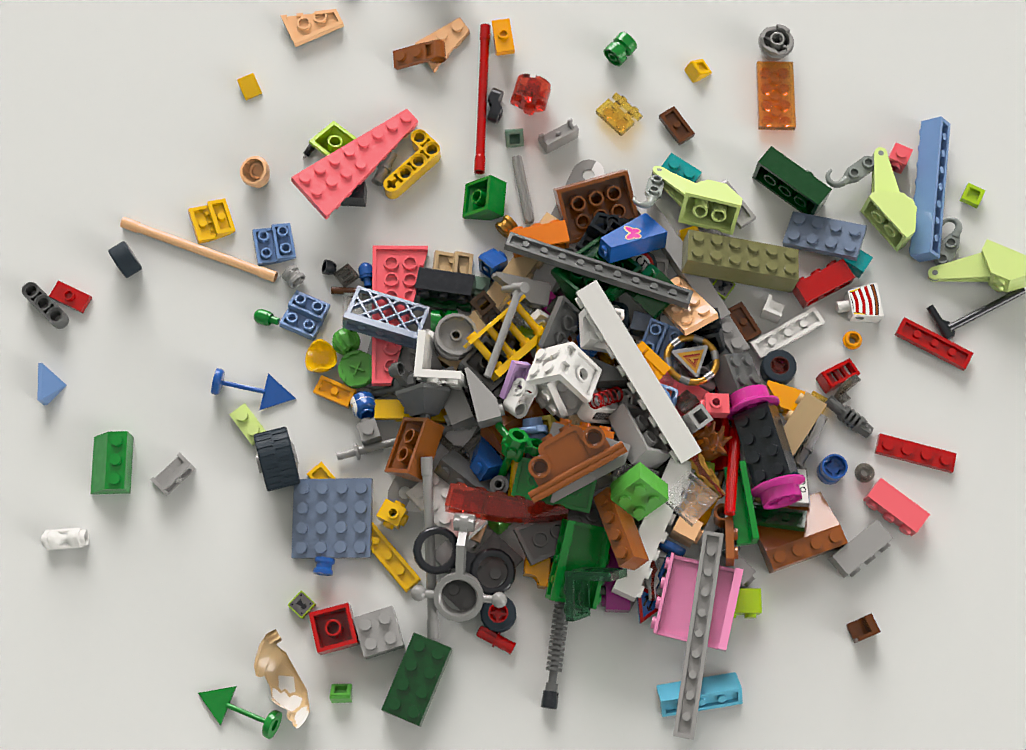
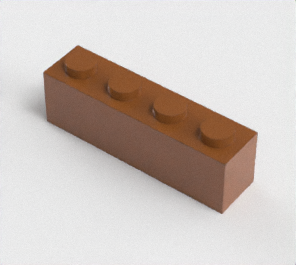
M605 488L593 497L618 566L635 571L649 561L633 517L611 500V488Z

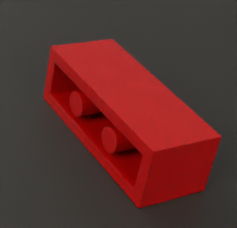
M844 259L839 261L833 260L826 265V268L822 270L818 268L811 272V276L799 278L792 292L804 309L852 283L855 276Z

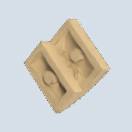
M435 250L432 269L472 274L474 254L459 251L449 253Z

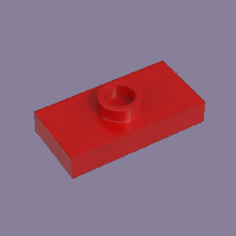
M59 280L49 295L51 299L82 314L92 299L90 295Z

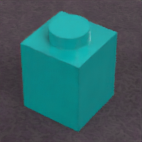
M860 249L857 261L844 259L853 275L860 278L873 257Z

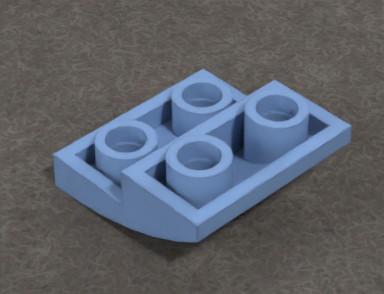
M290 223L272 224L271 228L252 230L258 266L281 263L296 258Z
M296 290L288 303L287 311L279 322V326L314 341L327 316L330 304Z
M651 318L642 341L663 360L664 350L669 342L675 337L684 334L674 326ZM685 342L680 343L673 350L683 349ZM671 355L672 366L675 368L678 361Z

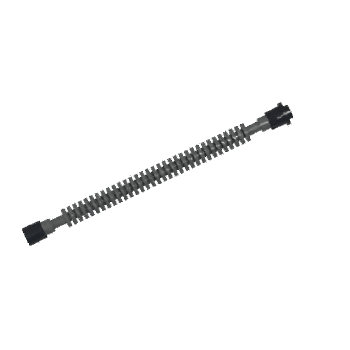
M560 601L556 602L558 604H554V607L558 609L553 611L557 613L553 614V618L556 619L552 620V623L556 625L551 626L555 630H551V634L554 635H550V639L554 640L549 641V644L553 646H549V649L552 651H548V654L552 656H547V660H551V662L547 661L546 664L550 665V667H546V670L550 671L549 680L546 682L541 701V707L548 709H557L558 705L557 673L562 672V669L558 667L563 666L559 662H563V658H560V656H564V653L560 651H565V648L561 646H565V642L562 641H566V637L562 635H567V632L563 630H567L568 627L564 625H568V621L564 620H569V616L566 615H569L567 610L570 609V606L566 604L570 603Z

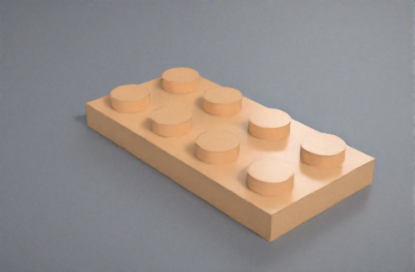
M678 275L671 279L676 286L693 291L688 309L670 304L663 311L664 315L685 336L719 318L718 313L683 278Z

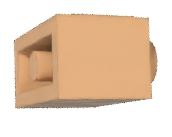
M681 512L669 537L690 548L693 543L697 544L704 532L701 529L703 523Z

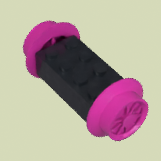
M761 384L747 386L735 391L729 397L732 407L727 418L734 420L754 484V488L751 490L752 497L760 498L764 509L782 508L799 501L802 498L799 486L805 482V477L798 473L777 409L780 403L779 398L769 395L767 386Z

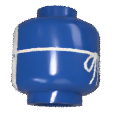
M367 391L357 392L350 400L354 416L358 419L372 418L376 405L375 397Z

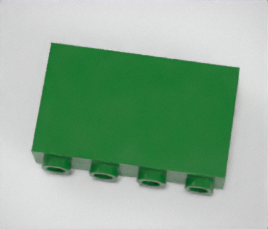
M562 518L545 594L546 599L596 610L597 605L601 601V585L604 584L606 578L604 573L605 567L610 560V554L608 553L611 544L604 527Z

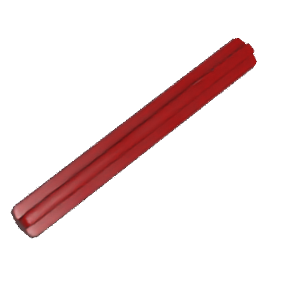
M735 428L730 430V436L733 438L729 440L724 506V514L726 516H734L736 510L740 439Z

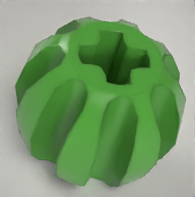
M345 328L335 332L332 338L334 350L343 356L350 351L358 350L361 343L357 332Z

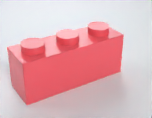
M882 478L874 484L863 499L867 502L866 505L870 509L879 511L883 514L882 517L886 521L895 523L899 526V530L906 535L913 536L930 516L927 511Z

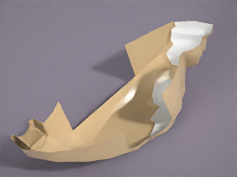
M275 629L267 633L259 644L254 662L255 674L257 677L265 676L271 689V700L287 710L288 720L292 721V725L298 728L305 722L310 713L308 692L287 653L277 645L282 639ZM278 676L294 677L295 692L289 693L286 689L281 691Z

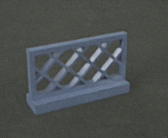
M357 286L348 310L344 313L343 328L416 350L418 330H423L430 307ZM360 293L368 295L369 299L361 301L358 296ZM383 299L388 304L379 307L376 301ZM373 303L376 309L367 312L364 305ZM403 305L406 310L397 312L394 306ZM359 307L363 311V314L360 315L352 313L354 309ZM391 308L394 314L385 317L382 311ZM420 310L424 314L416 318L413 311ZM379 313L382 319L374 320L370 316ZM409 313L412 320L403 322L400 316ZM397 318L400 323L394 326L389 324L388 321ZM415 324L418 330L417 332L408 330L407 326Z

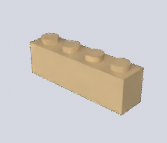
M807 391L805 394L800 393L795 401L797 407L794 411L790 409L784 418L787 421L784 425V430L793 456L827 405Z

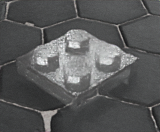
M688 470L668 491L669 500L665 503L690 526H693L719 496Z

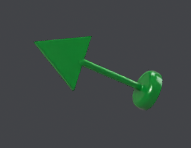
M237 686L198 693L219 725L222 724L227 709H230L264 723L262 735L267 739H271L280 726L282 712L278 710L271 711L265 719L230 704Z

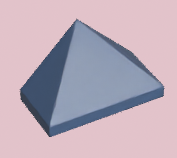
M38 363L37 400L43 405H48L67 385L43 363Z

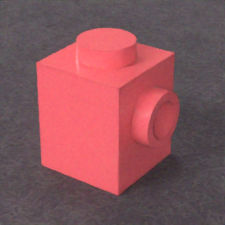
M895 143L888 156L894 172L902 173L913 149Z
M705 393L702 400L699 401V405L702 403L712 418H727L730 413L729 394Z

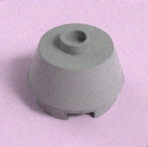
M777 24L776 26L766 27L761 32L758 44L762 55L766 59L778 61L793 50L794 39L789 28Z

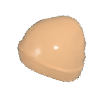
M252 156L246 159L240 169L241 179L246 185L261 188L265 186L270 178V169L267 161L259 156Z

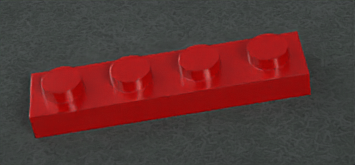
M905 317L894 334L962 371L966 369L974 354Z
M881 433L878 435L875 454L948 473L954 471L957 455L954 452Z

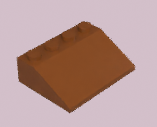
M622 169L553 189L561 220L566 222L570 244L581 240L597 212L619 215V218L626 219L639 217L637 207L632 201L634 195L628 170Z
M821 492L809 495V507L789 505L782 507L807 511L805 532L757 526L759 533L757 544L769 573L842 548L848 543L840 523Z

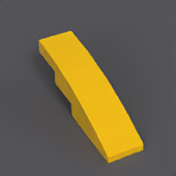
M375 399V420L402 422L403 417H411L409 414L404 413V407L398 399ZM445 408L440 411L439 415L431 417V420L436 423H446L444 415H447Z

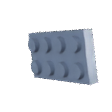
M793 211L782 243L784 247L857 261L867 225Z

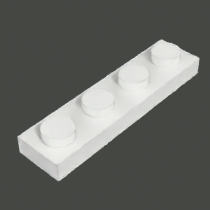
M814 306L752 341L750 346L758 359L761 360L769 352L779 350L822 326L825 321Z

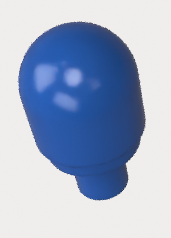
M364 262L358 268L359 278L364 282L365 288H371L372 265Z

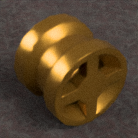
M509 215L503 216V220L495 224L497 231L505 238H508L509 230L518 227Z

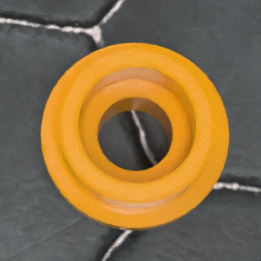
M848 331L843 336L842 341L846 348L855 350L862 344V337L856 331ZM849 339H854L855 343H850Z

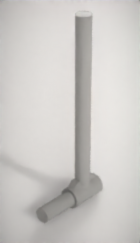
M527 282L513 283L501 288L503 293H512L513 297L484 376L487 378H491L519 300L530 289Z

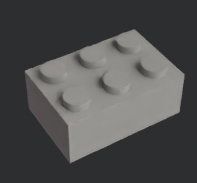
M622 403L608 416V419L619 441L630 444L627 455L628 461L633 465L641 462L648 468H659L671 457L668 445H664L658 436L661 432L657 426L653 428L649 422L648 417L650 415L647 410L643 411L639 406Z

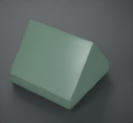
M523 128L505 130L506 148L524 146Z

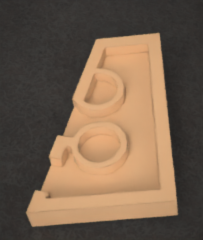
M336 9L315 11L313 14L305 15L297 13L296 16L288 17L287 15H280L295 47L344 27L343 21Z
M459 17L419 40L415 45L432 40H443L445 42L447 60L449 54L465 40L470 31ZM427 62L434 73L441 64Z

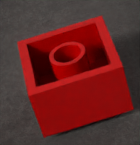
M349 603L309 613L318 654L324 655L360 645L353 620L352 608Z

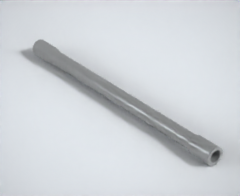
M421 457L424 530L434 527L433 457ZM435 535L425 540V562L431 566H436ZM426 572L427 590H435L436 575ZM427 598V638L431 640L439 639L437 608L434 604V598Z

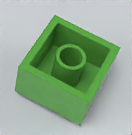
M639 462L611 483V500L640 521L669 500L668 484Z

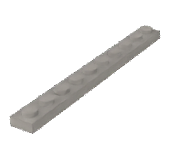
M705 530L703 532L673 736L694 740L724 537L723 533Z

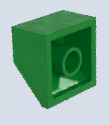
M488 175L466 183L462 218L491 221L503 217L507 182Z

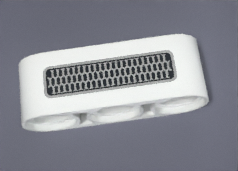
M592 396V398H591V404H592L594 407H596V406L599 407L600 404H599V402H598V397H595V398H594V402H595V404H596V406H595L594 403H593V397H594V396ZM583 402L577 411V415L587 423L611 424L608 416L619 405L616 402L599 409H593L588 403Z

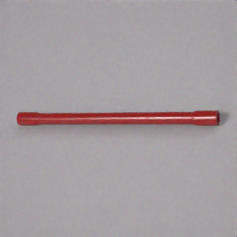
M486 23L480 25L476 155L474 159L475 174L485 173L488 62L491 25Z

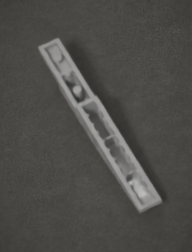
M654 203L652 207L645 209L636 206L639 216L647 213L668 231L666 246L661 248L665 257L669 259V263L677 276L679 275L712 308H718L725 348L729 354L743 353L749 350V345L730 317V311L707 277L681 273L683 241Z

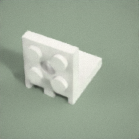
M418 330L414 377H417V381L438 386H450L451 389L455 390L467 387L468 381L462 371L431 369L433 338L426 330Z
M574 342L539 349L529 369L526 382L532 386L560 380L582 402L588 403L591 401L602 369Z
M556 380L537 384L538 393L535 400L541 409L545 408L550 414L556 415L559 418L566 417L568 413L556 388V385L561 381Z

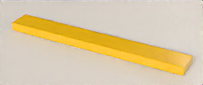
M322 461L307 473L310 479H336ZM372 522V553L407 593L421 581V578Z

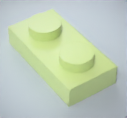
M245 403L229 414L252 446L255 444L254 434L266 431Z

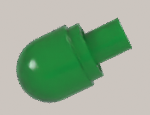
M258 309L254 313V320L258 324L270 326L271 324L279 325L280 318L274 317L270 311Z

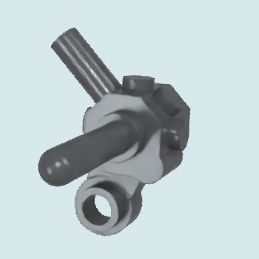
M399 361L392 363L388 368L389 375L396 378L394 384L370 391V393L377 398L420 384L421 382L417 381L412 371L408 372L404 364Z

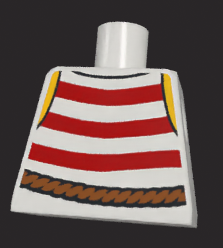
M877 282L848 290L844 296L845 301L836 302L837 313L847 312L848 320L852 322L877 323L884 317Z

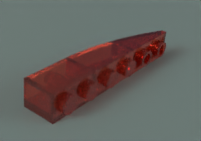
M462 482L450 483L445 502V512L454 514L455 512L475 514L476 519L501 523L526 524L559 521L562 518L567 519L569 509H566L563 505L554 504L552 506L541 500L533 503V501L526 500L523 496L515 495L512 497L502 491H495L494 493L478 486L472 488Z

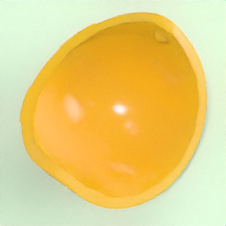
M323 339L313 341L306 352V368L316 373L327 372L334 368L337 363V355L333 346Z

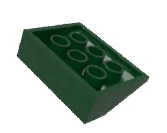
M602 236L597 237L576 252L608 263L599 255L598 251ZM631 258L609 263L639 274L643 269L641 265ZM555 267L551 270V275L572 304L582 311L584 307L580 309L575 301V298H577L576 292L596 279ZM597 280L610 303L625 293L624 288Z

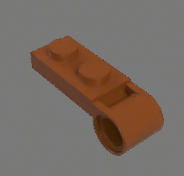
M432 40L394 50V68L399 70L429 61L432 63L445 62V42L443 40Z
M720 503L714 508L713 520L716 526L725 528L726 566H734V559H738V547H734V540H738V529L734 528L732 516L725 518L718 516L724 513L725 503Z

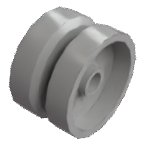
M452 313L443 317L438 322L433 335V344L436 352L441 357L450 361L462 360L474 348L473 344L466 349L463 346L468 342L466 338L472 332L478 333L475 323L469 317L458 313Z

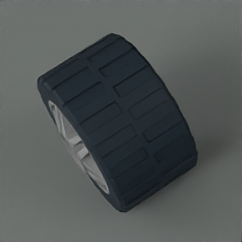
M287 427L254 434L258 453L255 454L259 473H263L267 491L300 484L298 458L295 446L289 438Z

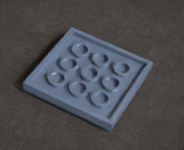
M300 479V484L294 485L291 558L315 559L317 556L328 558H371L373 479Z

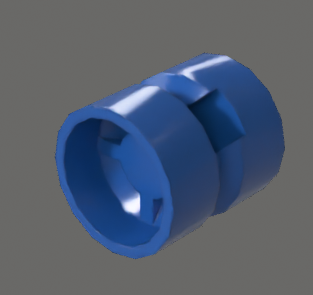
M839 454L828 455L817 467L818 478L825 484L837 483L847 472V461Z

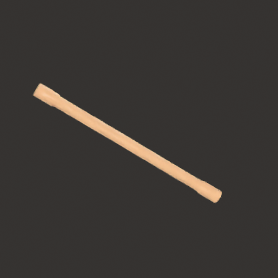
M123 217L120 227L169 243L257 275L271 282H275L278 272L248 263Z

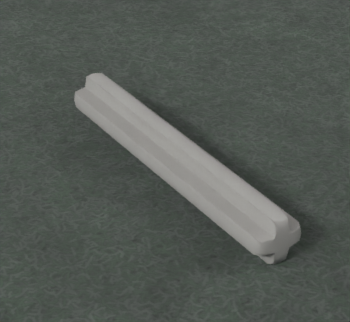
M520 155L513 156L512 163L525 224L533 223L534 215L522 157Z

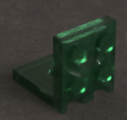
M580 567V569L575 568L572 571H565L563 591L566 597V604L564 605L566 621L574 622L590 616V581H615L627 577V569Z

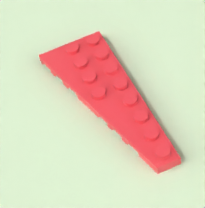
M405 109L292 176L291 182L325 219H328L330 214L335 209H338L341 203L352 194V191L367 179L376 169L377 165L387 158V155L398 146V143L418 125V120L408 109Z
M373 245L372 290L414 302L419 267L424 268L428 246ZM383 299L376 301L379 307L388 304ZM403 305L394 306L397 312L406 310ZM391 308L382 311L385 317L394 314ZM379 313L372 315L374 320L382 319ZM409 313L400 316L403 322H407L410 319ZM397 318L388 321L389 324L394 326L400 324ZM372 337V386L392 385L394 377L389 375L388 368L392 363L398 362L402 345Z

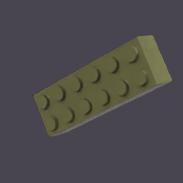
M689 229L683 241L681 273L791 293L799 281V250Z

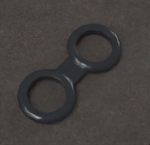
M434 526L425 529L414 541L413 555L415 562L420 569L429 574L439 575L447 573L452 568H455L458 538L445 527ZM436 534L448 538L452 546L450 559L441 566L429 565L425 562L421 553L424 541ZM489 548L482 550L476 555L466 551V572L473 575L478 581V566L485 558L491 556L499 557L506 564L507 577L501 585L489 588L481 584L485 595H493L496 592L504 593L515 580L516 569L514 561L509 554L501 549Z

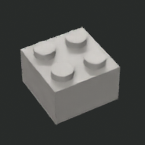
M393 606L353 618L365 659L405 647Z

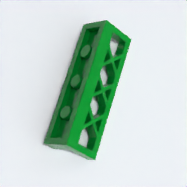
M739 461L736 510L735 515L732 516L734 528L738 529L736 546L757 544L759 540L746 461ZM724 467L723 471L726 483L727 467Z

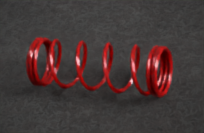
M613 387L593 394V403L596 406L594 398L598 396L599 407H594L591 401L588 404L593 409H599L603 406L622 401L624 394L621 388ZM613 389H618V390L620 391V393H621V398H620V400H618V394H617V392H616L615 390H613ZM612 391L616 393L617 400H614ZM604 395L607 397V403L604 401Z

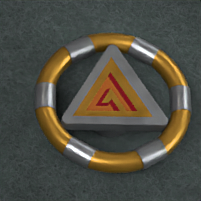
M696 334L675 337L666 346L663 354V361L671 367L667 371L668 374L677 382L689 386H698L709 382L715 377L720 366V358L715 346L706 338ZM686 341L704 345L673 350L680 343ZM708 349L713 362L711 370L698 378ZM672 355L682 365L683 370L688 372L694 379L678 374L672 366L670 356Z

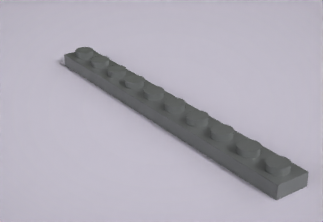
M510 232L504 246V250L688 309L692 298V290Z

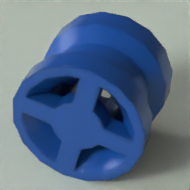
M315 557L316 567L313 569V573L322 576H333L332 565L335 564V559Z

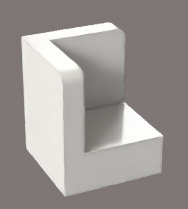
M769 293L760 317L777 324L782 316L785 305L771 300L773 295Z

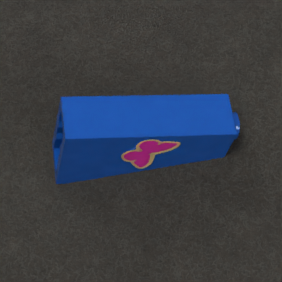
M647 213L642 214L601 237L598 249L599 255L608 263H613L665 248L668 231Z

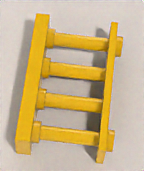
M524 294L519 300L516 311L534 331L533 334L535 336L531 339L526 338L515 324L511 322L509 331L520 342L521 348L516 352L515 349L512 350L504 342L502 350L506 354L507 360L504 363L497 361L491 377L493 381L497 380L509 369L512 360L519 361L537 345L538 335L542 336L545 327L539 326L520 304L526 298ZM508 308L480 332H472L466 338L468 342L463 347L466 349L473 344L489 362L491 352L479 340V337L487 332L496 342L499 334L492 326L499 320L504 321Z

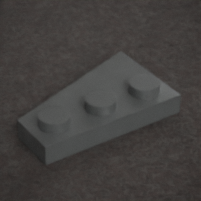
M558 296L538 343L541 349L566 343L570 334L575 333L578 329L579 313L581 311L565 296Z

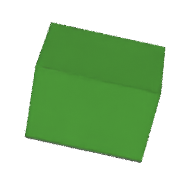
M332 684L330 691L331 703H352V684Z

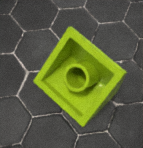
M332 121L310 139L309 144L325 156H328L355 140L356 137L337 122Z

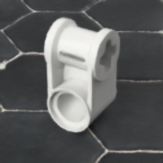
M517 378L503 402L504 410L518 419L526 416L529 407L537 396L538 386H530L525 379Z

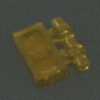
M616 92L612 96L615 102L613 103L608 98L596 109V114L622 136L634 125V121L631 118L634 117L637 121H640L643 115L639 113L638 108L630 105L624 96H620ZM620 107H623L627 112L624 113Z

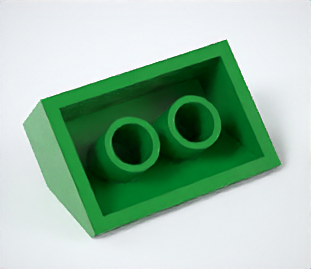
M110 431L94 437L90 494H131L134 437L128 431Z

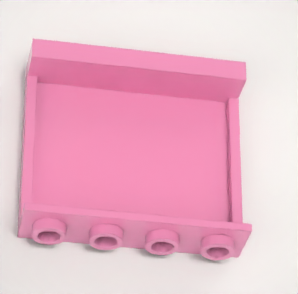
M672 552L670 557H666L664 569L668 570L666 577L662 576L660 589H663L661 597H657L655 608L658 609L657 617L653 616L651 622L654 634L687 642L699 560L677 556ZM719 565L707 646L709 648L722 651L727 649L744 569H733Z

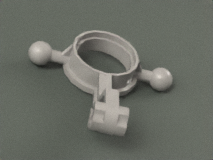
M455 512L453 520L454 531H459L456 544L455 572L441 578L435 586V590H426L421 585L414 586L411 589V596L416 601L434 598V604L441 615L449 620L461 622L475 617L481 610L483 603H492L496 608L504 607L507 604V597L502 592L485 595L477 578L466 572V550L469 532L475 531L476 516L475 514ZM453 580L465 581L475 590L476 603L467 610L459 611L452 609L443 599V587Z

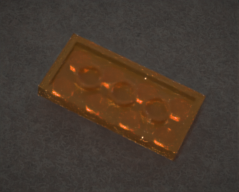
M757 61L758 130H795L793 62Z

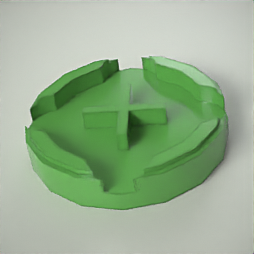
M354 350L345 354L338 365V373L343 383L352 388H362L372 382V356L361 350Z

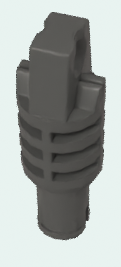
M832 395L825 402L827 404L826 407L832 410L838 419L842 420V423L847 424V427H850L851 430L865 438L871 435L874 428L863 416H860L858 412L856 413L849 405L841 404Z

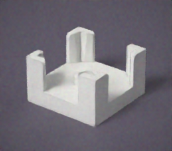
M615 308L618 316L623 320L624 309ZM583 309L579 313L580 349L607 353L606 349L608 346L605 341L600 342L595 333L598 331L594 324L592 326L589 324L585 317L587 312Z

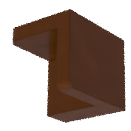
M872 613L846 625L854 644L881 632Z

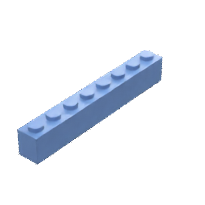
M942 116L921 121V129L919 130L920 143L918 146V162L916 164V189L913 198L917 206L916 229L911 237V246L909 247L910 256L918 262L940 259L951 125Z

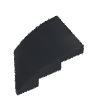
M597 212L575 250L579 251L597 237H603L635 218H619V215Z
M713 308L718 313L719 318L691 334H696L709 340L717 349L718 354L725 350L724 334L718 308ZM692 341L685 342L687 348L704 346ZM708 349L702 366H706L712 361Z

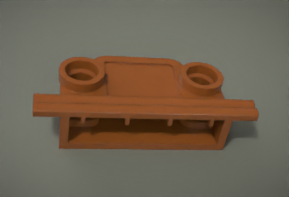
M570 424L559 429L560 433L555 436L549 434L541 439L542 443L538 447L540 456L532 458L528 465L530 474L539 486L528 492L533 503H536L625 454L628 451L623 442L620 441L610 447L605 438L604 431L600 427L590 426L583 432L581 427L576 425L570 426Z

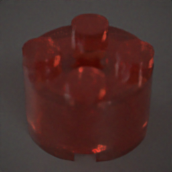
M522 74L517 77L510 103L522 109L528 115H533L534 112L545 111L551 92V84L541 76L536 75L533 78L529 77L530 74Z

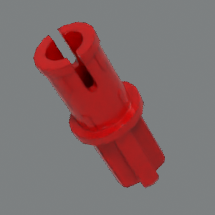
M480 626L476 633L477 637L492 644L493 648L496 646L510 655L516 645L515 642L501 636L500 632L496 633L484 626Z

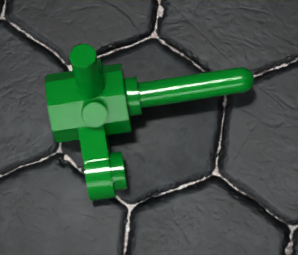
M501 422L495 425V428L503 437L501 452L505 456L498 475L506 477L512 460L520 462L524 453H529L532 456L540 455L538 452V447L542 443L540 439L528 438L527 433L519 428H512L508 432Z

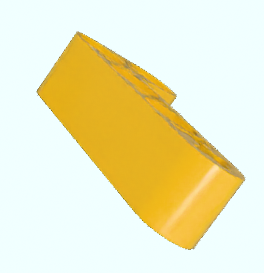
M417 129L412 132V147L416 152L384 180L385 195L389 199L398 198L439 162L441 158L440 146L424 130ZM418 139H423L422 142H416ZM430 151L436 152L434 154H429ZM419 162H420V163H423L421 166H416V165H415L416 163H419ZM404 174L410 175L407 178L402 177Z

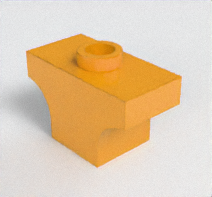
M510 19L492 20L496 55L514 54L515 49Z
M525 556L523 576L533 578L537 583V588H547L548 577L553 563L550 562L551 557L530 566Z

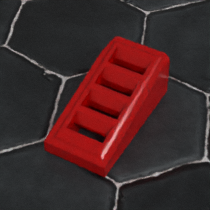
M849 358L821 372L816 377V381L824 393L827 394L859 376L861 373ZM844 366H846V368L850 372V375L847 373Z

